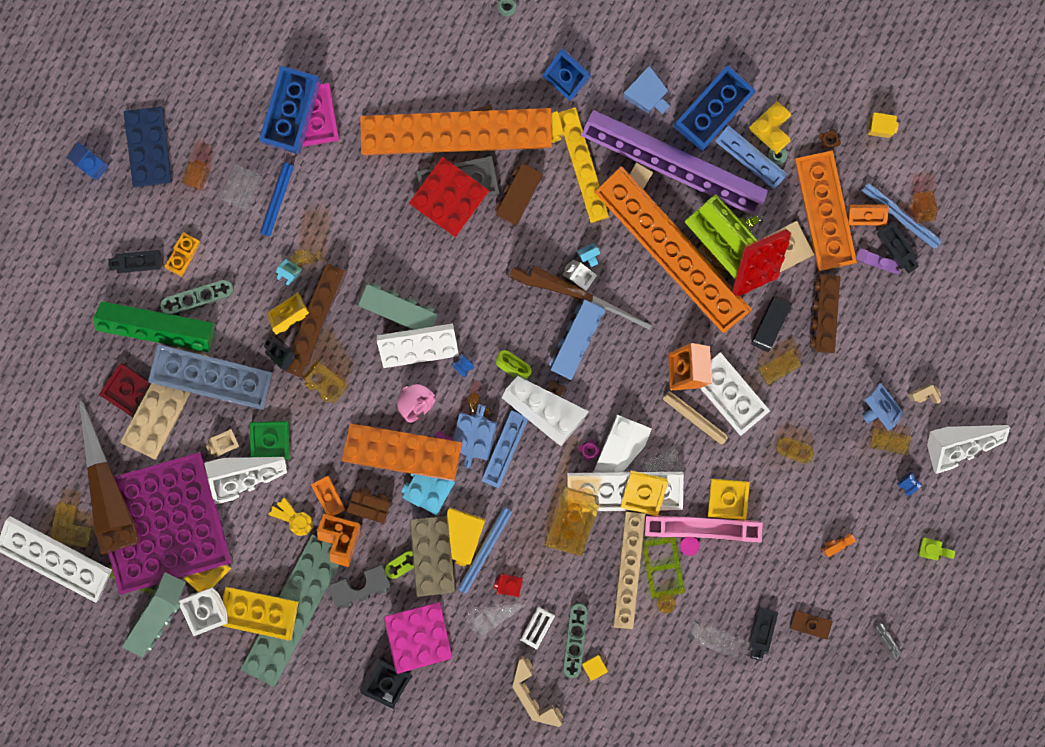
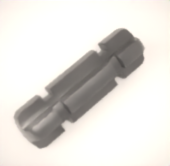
M881 622L874 625V631L876 634H879L878 637L885 648L889 650L890 656L892 658L900 656L901 651L895 646L896 643L889 632L885 631V626Z

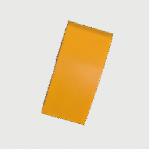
M183 232L164 267L183 277L199 247L200 241Z

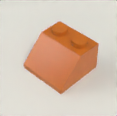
M690 343L668 353L670 390L697 389L712 384L710 346Z

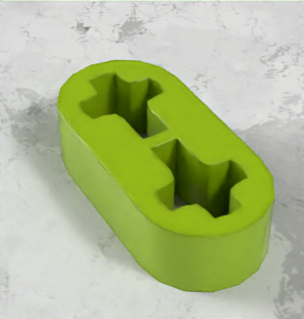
M406 551L387 564L385 572L389 578L396 579L414 568L410 562L405 565L403 564L407 559L406 555L413 556L412 551ZM400 564L402 566L397 570L398 574L389 572L391 569L390 565L396 567Z

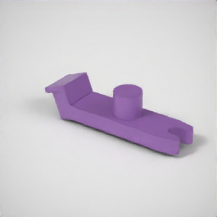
M860 248L857 260L891 273H900V271L896 270L898 265L895 261Z

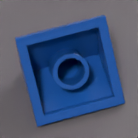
M563 48L542 75L569 101L578 94L591 78V74Z

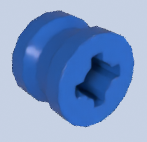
M463 354L459 356L457 362L451 364L464 378L469 370L475 368Z
M912 472L906 474L897 482V485L904 489L906 496L912 495L922 486L920 481H916L915 475Z

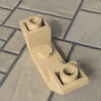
M523 655L520 656L512 687L533 721L560 727L562 725L561 719L563 718L558 708L554 709L553 705H550L538 712L540 709L535 699L531 700L529 697L530 690L525 682L521 683L532 676L531 669H533V665L528 658L524 659Z

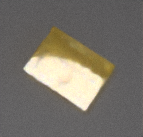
M307 250L295 251L296 255H291L292 263L297 266L317 263L316 260L318 259L322 262L325 261L324 253L319 250L316 251V254H312Z

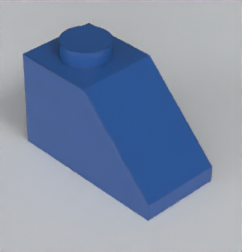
M79 142L67 156L78 168L96 180H99L109 167L106 162Z

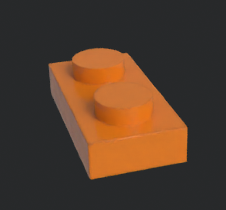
M849 205L848 223L849 225H887L889 207L888 205Z
M329 475L311 484L326 515L335 516L346 510Z

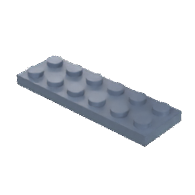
M158 344L148 383L263 410L273 372Z

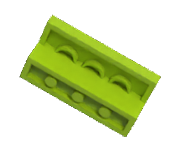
M715 194L692 214L685 223L736 279L745 246L758 240Z

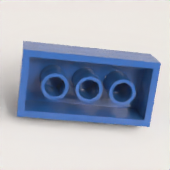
M727 65L673 127L702 152L754 95L756 90Z
M284 66L280 67L259 138L262 144L300 155L321 85V80L318 76Z

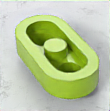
M500 351L495 358L496 365L514 378L519 376L527 380L532 373L531 367L509 351Z

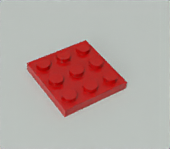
M442 157L411 199L409 205L456 238L487 196L489 190Z
M784 229L745 246L733 287V294L738 297L753 289L762 287L766 283L775 281L780 276V269L785 260L784 256L790 244L789 240L792 234L789 230Z

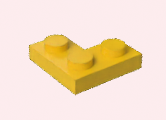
M776 101L749 129L772 151L778 154L791 141L790 137L779 129L791 116V113Z

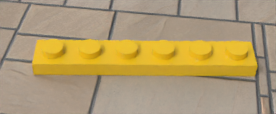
M576 107L558 112L590 223L609 218L606 205L594 193L600 186L585 137L581 136L583 130Z

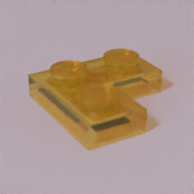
M57 502L50 538L58 542L90 547L93 528L75 524L78 505Z

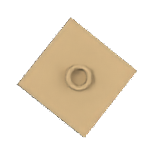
M797 221L768 235L771 236L784 229L792 233L780 272L814 255Z

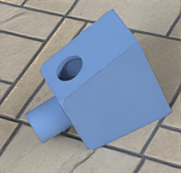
M650 67L623 94L626 100L646 113H649L655 107L660 113L664 114L670 107L663 99L668 90Z

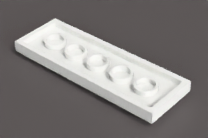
M630 472L567 473L568 511H631L620 507ZM640 472L668 479L660 510H683V472Z
M11 516L5 521L0 534L1 553L95 603L100 600L111 574V569Z

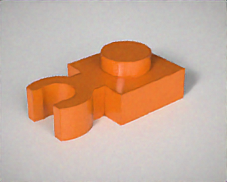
M849 533L839 540L831 539L824 543L825 547L821 548L825 556L830 557L843 550L846 546L853 544L856 540L853 534Z

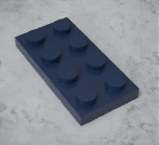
M163 107L123 111L133 187L172 183Z

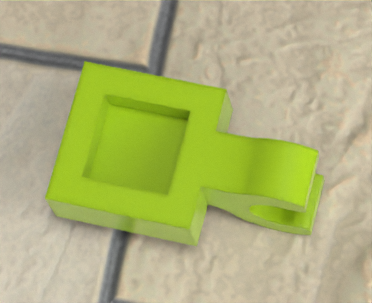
M922 537L918 556L938 561L939 555L954 559L955 551L941 548V541Z

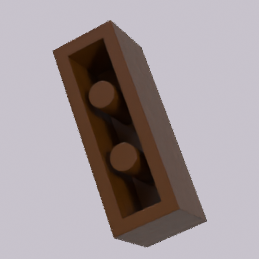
M523 163L521 167H516L512 175L514 177L512 184L508 183L503 192L506 195L503 201L499 200L494 209L497 211L496 217L517 227L543 177L542 173Z

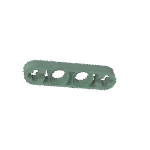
M221 280L172 295L161 301V310L171 315L231 296L234 292V286L230 281ZM222 284L229 286L226 294L224 292H217L218 297H216L213 286L217 290L223 288ZM205 289H209L212 293L211 298L208 300L202 298V292ZM186 295L193 297V303L189 306L183 302ZM179 297V303L182 306V308H180L179 305H176L172 307V311H170V309H166L168 301H170V303H176L178 302L176 298Z
M575 603L570 609L563 666L564 673L569 678L577 677L581 671L588 615L587 608L583 603ZM578 607H581L582 611H584V614L580 615V621L584 620V623L572 622V619L576 620L577 618L576 613L573 611L577 610ZM578 625L582 628V633L579 636L571 633L573 626ZM571 645H578L580 651L578 654L572 655L569 652V647ZM568 657L572 659L579 658V661L575 660L574 662L575 668L578 669L574 670L572 674L567 669V667L571 666V660H567Z

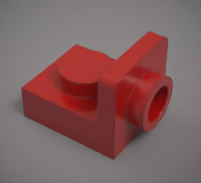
M500 573V578L496 577L494 589H497L496 594L519 597L523 578Z

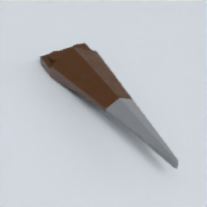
M533 265L528 273L520 267L509 268L505 275L521 284L558 292L583 301L587 300L648 330L652 326Z
M80 401L94 530L100 553L104 555L140 544L136 524L104 455L86 407Z

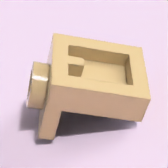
M927 384L908 393L910 401L921 403L929 399V395L933 403L938 404L941 402L939 398L941 397L940 391L932 384Z
M232 430L210 438L206 445L209 454L213 455L214 458L239 447Z

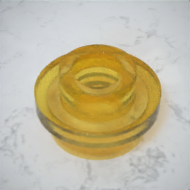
M664 594L657 599V608L663 613H670L674 610L676 601L673 596ZM669 601L667 605L663 604V602Z

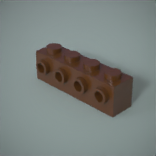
M818 275L817 279L814 280L816 296L812 302L814 317L811 319V329H813V336L810 337L809 343L810 348H812L811 352L835 353L841 276Z

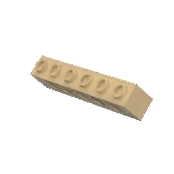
M624 511L613 626L615 628L633 629L645 522V513L636 511Z

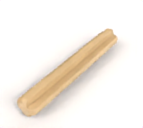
M671 391L665 394L663 400L719 444H723L727 440L728 436Z

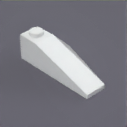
M616 414L593 473L623 472L645 447L652 429Z
M1008 425L945 427L931 431L927 447L934 472L937 474L958 467L957 462L966 457L968 460H971L978 451L983 449L986 452L1006 442L1010 427Z
M284 457L221 458L204 463L212 497L216 504L234 500L239 497L238 493L246 489L250 492L255 489L254 486L260 482L268 483L287 473Z

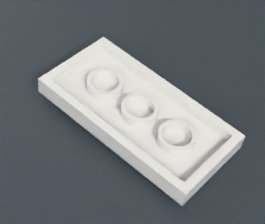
M453 324L376 335L383 368L459 356Z
M721 352L711 359L712 384L700 389L741 436L769 413L770 410Z

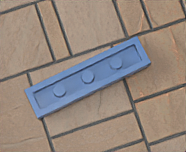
M729 125L715 141L773 189L787 176L786 172Z
M511 410L482 478L483 482L497 488L500 487L528 421L522 414Z

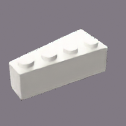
M519 376L506 388L502 399L560 446L583 422L589 412Z

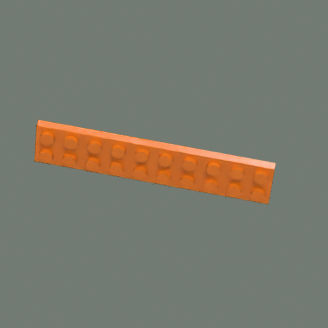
M551 108L360 116L362 155L552 148Z
M622 166L594 192L723 334L751 312L752 308L741 296L737 297L732 293L733 287Z

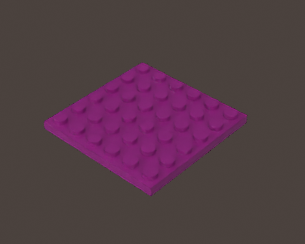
M202 452L114 477L136 524L140 544L108 553L119 595L157 585L160 583L165 572L176 578H181L232 563L217 505L212 497Z

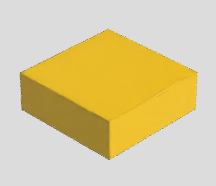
M599 654L582 663L591 681L608 672Z

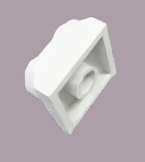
M212 587L198 593H192L178 601L181 603L180 608L193 636L228 623L227 610L219 593Z

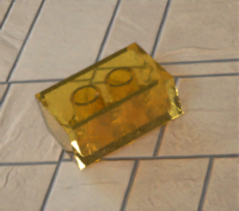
M561 486L544 536L545 546L582 556L600 506L599 497Z

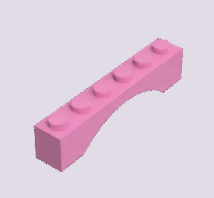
M645 515L643 534L655 537H702L761 542L762 522L755 520Z

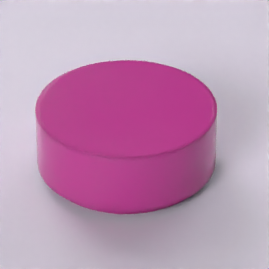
M684 537L680 542V549L685 555H695L699 550V542L695 537Z

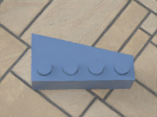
M584 300L582 304L578 303L574 314L577 316L574 322L570 320L565 330L568 332L566 339L561 338L557 346L560 351L557 356L553 355L549 363L552 366L551 371L572 380L606 309L587 300Z

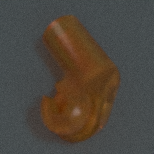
M473 392L467 397V402L471 411L476 413L478 404H481L479 395ZM485 407L483 416L488 417L491 408Z

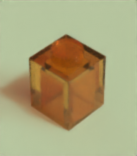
M196 159L195 162L188 161L181 183L203 191L211 169L206 167L207 163Z
M921 191L913 194L910 205L916 224L935 221L938 207L933 192Z

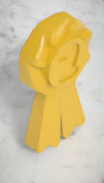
M285 498L277 503L282 510L272 506V511L269 512V515L289 522L290 530L298 536L307 535L313 528L311 516L305 512L296 513Z

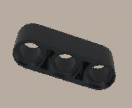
M775 294L773 295L753 336L751 345L767 353L771 350L792 306V302Z

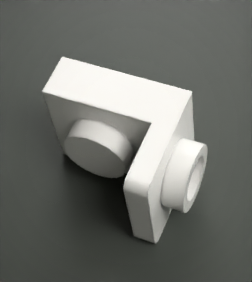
M575 260L567 264L563 273L564 277L570 279L585 291H587L597 276L582 263Z

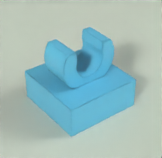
M594 243L577 251L580 259L583 262L588 261L591 267L598 264L595 256L599 255L600 252Z
M285 259L276 270V273H278L277 279L280 280L284 277L287 279L286 285H289L299 276L302 268Z

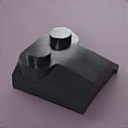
M378 658L373 662L364 677L360 693L394 709L395 704L413 675L406 671L397 674L393 664L389 663L385 658Z

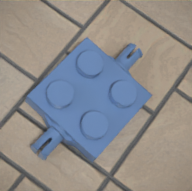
M478 404L477 412L474 415L462 412L459 414L453 441L462 442L461 453L466 456L463 467L471 468L473 458L488 460L497 422L483 417L486 406Z

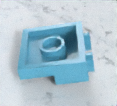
M411 474L413 479L411 483L406 482L401 491L404 493L402 498L437 515L455 481Z

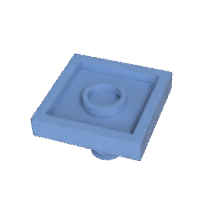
M879 383L866 397L865 401L871 408L863 412L862 416L867 423L879 418L889 431L896 426L904 412L884 386Z

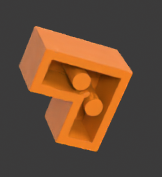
M323 514L317 530L318 540L333 544L330 551V562L349 567L361 533L360 524Z

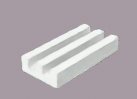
M538 606L520 641L538 649L555 615ZM541 612L542 616L539 619L529 640H527L526 637L530 629L532 628L538 614ZM548 616L549 619L545 624L539 638L537 639L536 643H533L532 641L535 638L541 624L543 623L545 617Z

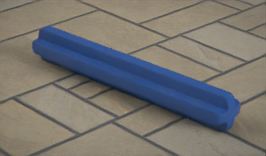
M283 163L260 231L262 235L271 236L294 168L291 164Z

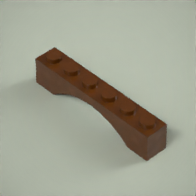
M328 263L326 264L309 305L308 314L301 324L291 349L296 354L294 361L286 372L304 378L324 322L341 289L347 271Z

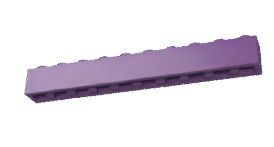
M595 110L592 111L581 135L712 197L717 194L723 202L755 217L765 201L768 190Z

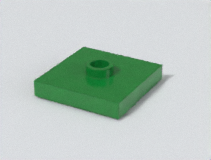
M289 421L250 422V458L284 457L285 460H289Z

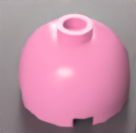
M423 385L406 386L399 393L397 407L407 422H415L419 419L417 416L423 410L425 415L431 409L435 402L433 397L435 394Z

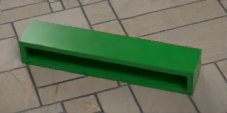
M103 301L100 302L93 318L95 331L196 351L209 352L215 336L214 323Z

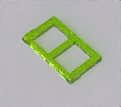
M676 537L642 541L651 599L685 593ZM671 543L674 563L650 566L647 547ZM675 568L679 588L655 592L652 572Z

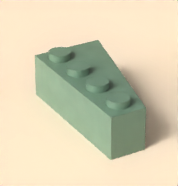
M373 282L370 285L362 283L354 302L355 305L414 330L433 327L438 316L433 313V308L426 305L421 308L416 305L417 301L408 297L405 300L398 298V293L388 290V293L381 290L382 286Z
M166 572L163 574L159 586H156L140 616H138L127 634L122 648L142 658L146 651L150 652L155 644L154 639L160 638L164 630L162 628L163 625L167 627L172 618L171 613H176L181 604L178 600L185 582Z

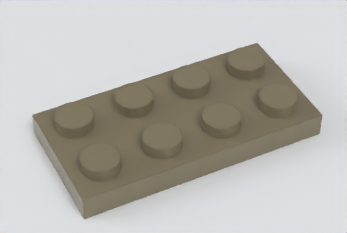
M448 516L409 519L416 596L455 592Z

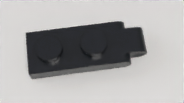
M894 222L876 233L900 269L904 268L907 273H911L919 267L916 262L917 255Z
M160 250L115 254V258L108 259L109 271L117 270V274L162 270Z
M269 336L264 344L266 348L265 353L280 369L287 371L293 363L296 354L280 338Z
M758 607L748 648L751 651V659L762 661L764 654L768 655L778 617L777 611Z

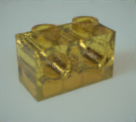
M318 359L303 375L304 385L311 391L316 389L320 393L319 397L327 403L331 401L335 404L349 387L342 378ZM315 373L322 374V378L319 381L312 380V376ZM330 385L337 386L333 393L327 392V388Z

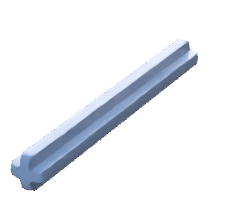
M870 183L863 187L862 192L878 205H888L889 214L931 247L937 248L941 244L940 238Z
M504 507L458 587L461 592L467 593L509 520L512 514L510 509Z

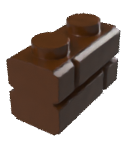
M362 487L359 490L355 489L347 512L384 524L392 500L388 499L389 496L378 493L376 496L370 494L371 490Z

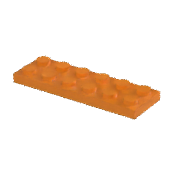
M833 150L795 158V167L818 271L856 264L855 250Z
M350 423L342 461L455 481L462 442Z

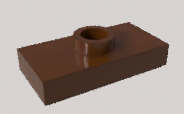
M795 610L790 629L828 640L833 621Z

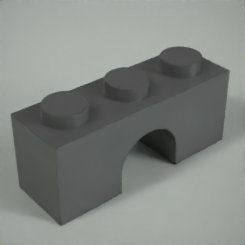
M384 563L364 571L366 585L362 588L353 587L348 577L330 583L328 588L335 607L341 606L343 609L353 605L352 601L357 599L361 602L371 598L370 594L375 592L380 595L389 591L388 588L392 584L385 572Z

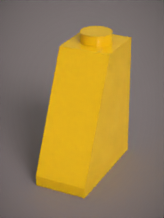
M449 507L447 515L452 559L456 560L455 563L458 565H470L486 519Z

